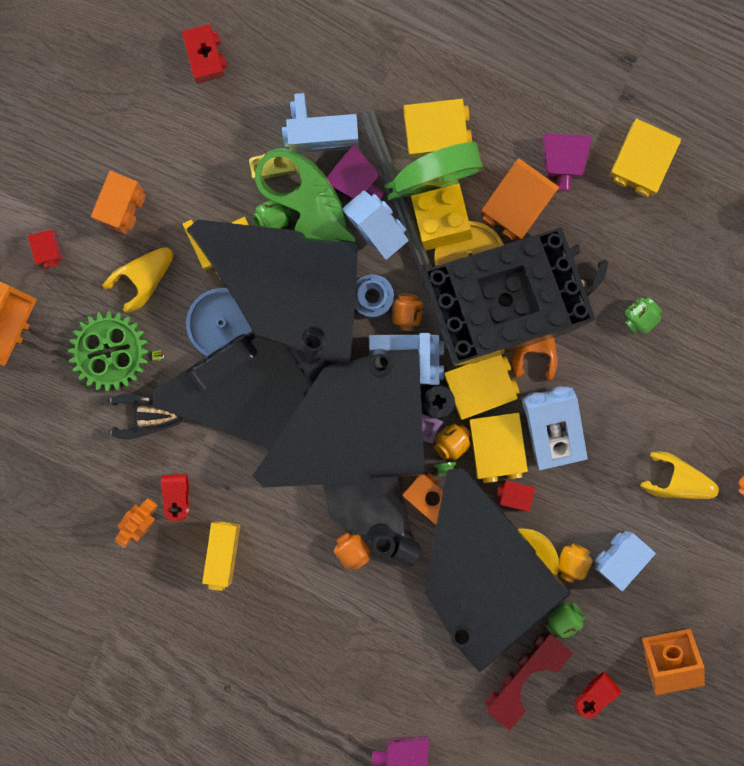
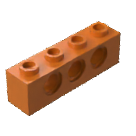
M430 473L426 476L419 475L402 496L437 525L443 491L437 486L440 482ZM430 491H435L439 495V502L433 506L428 505L425 501V496Z

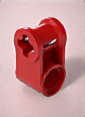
M187 473L162 475L161 491L164 515L170 521H183L189 514ZM176 503L177 507L182 508V512H179L177 517L175 513H171V508H175Z
M604 671L597 675L575 698L574 708L584 718H594L608 704L613 702L622 690ZM584 701L590 703V710L584 709Z

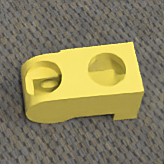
M265 154L249 159L253 180H255L256 167ZM274 157L264 164L262 170L263 179L283 175H297L298 168L288 158Z

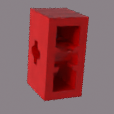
M210 24L181 31L196 83L199 84L225 77L223 69L227 68L224 53L219 54L217 45H221L218 31H213ZM204 49H207V50H208V56H209V57L204 58V56H203V50H204Z

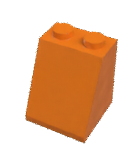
M518 158L481 210L480 214L484 216L482 220L493 228L495 225L503 230L502 234L510 241L522 240L559 187Z

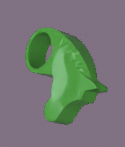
M467 142L445 147L409 164L393 181L384 185L385 189L393 188V192L387 196L388 201L459 184V179L482 171L483 164L477 143Z
M287 148L273 149L262 157L255 171L256 185L259 191L268 199L300 212L295 231L302 232L306 238L355 241V234L346 226L343 207L335 190L324 173L312 161L302 154ZM274 157L290 159L299 169L300 186H296L288 192L272 190L263 179L262 170L264 164Z

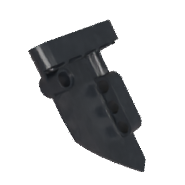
M199 219L187 228V232L199 246L229 290L256 337L299 351L300 359L308 364H315L320 358L326 361L349 363L355 310L357 243L306 238L302 232L295 230Z
M447 469L425 593L451 635L453 645L460 649L480 673L563 602L572 592L556 574L551 572L536 554V550L493 500L483 492L465 469ZM462 629L466 630L469 634V641L465 644L461 643L457 637L458 632Z

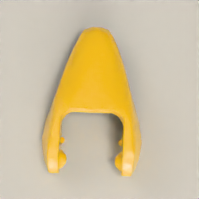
M167 247L149 252L113 271L102 287L104 289H111L113 284L122 275H126L136 285L138 295L130 302L124 304L123 311L125 313L136 311L150 299L170 266L174 254Z
M651 452L650 456L654 461L663 460V462L672 463L674 465V473L669 486L664 489L659 488L657 485L653 486L650 481L641 482L640 486L647 493L655 497L674 499H711L718 495L719 487L716 483L688 463L668 452Z

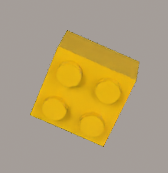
M460 184L411 196L425 251L473 239Z

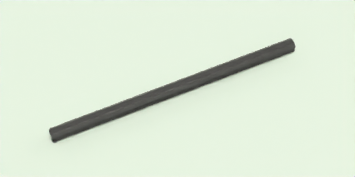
M371 110L364 112L361 118L387 184L396 178L397 173L374 111ZM393 188L388 189L389 193L391 194L393 192ZM406 197L393 199L392 201L399 220L406 229L404 232L405 236L409 240V247L433 308L421 274L422 270L432 268Z

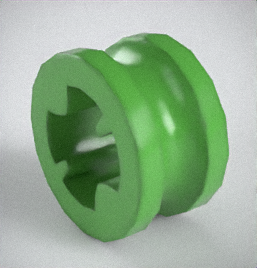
M456 462L434 464V467L437 468L435 477L446 476L447 469H454Z

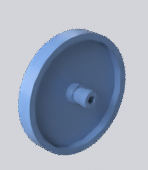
M216 288L201 294L192 303L186 318V329L190 341L198 351L206 356L235 337L252 331L227 288Z

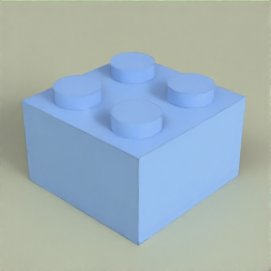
M362 191L342 208L344 214L365 241L386 260L409 241L404 235L405 227L398 219H394L391 215L393 212L384 201L381 202L375 194L370 196L366 191Z
M625 531L623 534L619 532L610 543L613 546L607 552L603 550L594 560L596 565L593 567L608 582L622 592L656 554L634 533Z

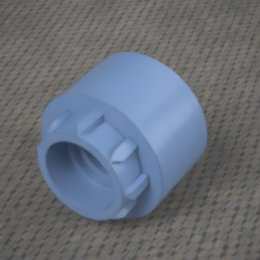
M375 274L361 277L356 281V312L369 319L384 316L390 310L393 303L394 293L391 284L384 277ZM374 290L378 292L379 300L375 303H369L365 299L368 291Z

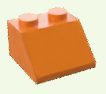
M691 629L642 638L648 673L655 695L705 686V668Z

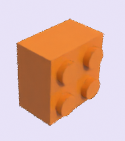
M109 171L91 218L103 226L126 234L128 229L132 230L134 227L137 207L141 208L145 200L144 188L135 180Z

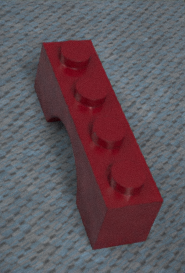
M549 632L545 635L541 633L533 643L535 648L530 654L524 653L517 662L519 667L514 673L509 672L501 681L503 685L497 693L493 691L485 701L487 704L485 707L486 712L509 731L526 712L520 696L525 680L531 674L541 670H550L558 673L574 654Z

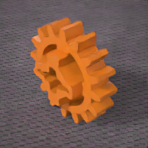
M149 498L140 507L135 504L117 526L120 532L115 538V542L123 548L130 544L132 540L138 542L155 521L152 515L158 505Z

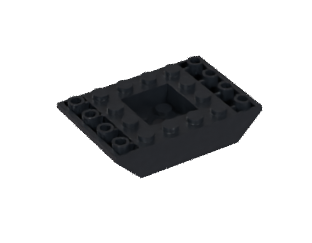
M562 227L421 271L454 366L477 363L555 338L596 320ZM502 295L508 296L511 299V306H501L498 298Z

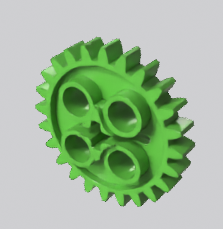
M110 311L107 312L106 318L100 312L97 313V320L88 316L89 324L86 325L80 322L83 330L81 332L78 330L73 331L78 338L69 340L72 344H75V348L68 349V352L75 354V357L71 358L69 362L77 363L73 372L81 371L82 373L78 379L84 380L88 378L87 386H92L96 382V390H101L103 384L107 392L111 391L112 385L118 391L121 390V383L129 387L128 379L131 378L137 381L138 378L135 373L137 371L144 373L140 365L148 364V361L143 359V355L149 354L150 351L143 349V346L149 342L140 339L145 332H136L139 324L134 323L130 326L131 318L126 317L122 321V314L119 312L115 318H113ZM117 330L123 331L124 334L123 340L119 343L113 342L112 339L113 333ZM93 336H97L100 340V344L96 349H91L88 345L89 339ZM124 345H130L129 349L112 352L111 357L102 354L91 359L88 358L89 354L106 351L107 346L116 349ZM122 354H127L130 358L129 364L125 367H121L118 363V359ZM99 360H103L106 364V368L102 373H97L94 369L95 363Z

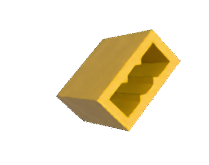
M463 99L404 105L403 111L409 158L423 157L445 147L472 142L471 130H466L465 122L469 120L468 105L464 106Z
M636 118L609 177L614 178L613 182L623 187L629 185L635 188V192L644 197L654 196L659 190L681 138Z
M499 355L444 373L447 386L455 397V407L460 420L518 399L516 394L520 393L515 379L510 380L507 371L511 370L506 356L502 357Z
M519 413L468 420L477 479L483 478V483L498 481L497 476L507 475L508 479L522 478L523 472H528Z
M220 521L211 523L202 583L208 584V589L223 591L225 587L232 584L240 524Z

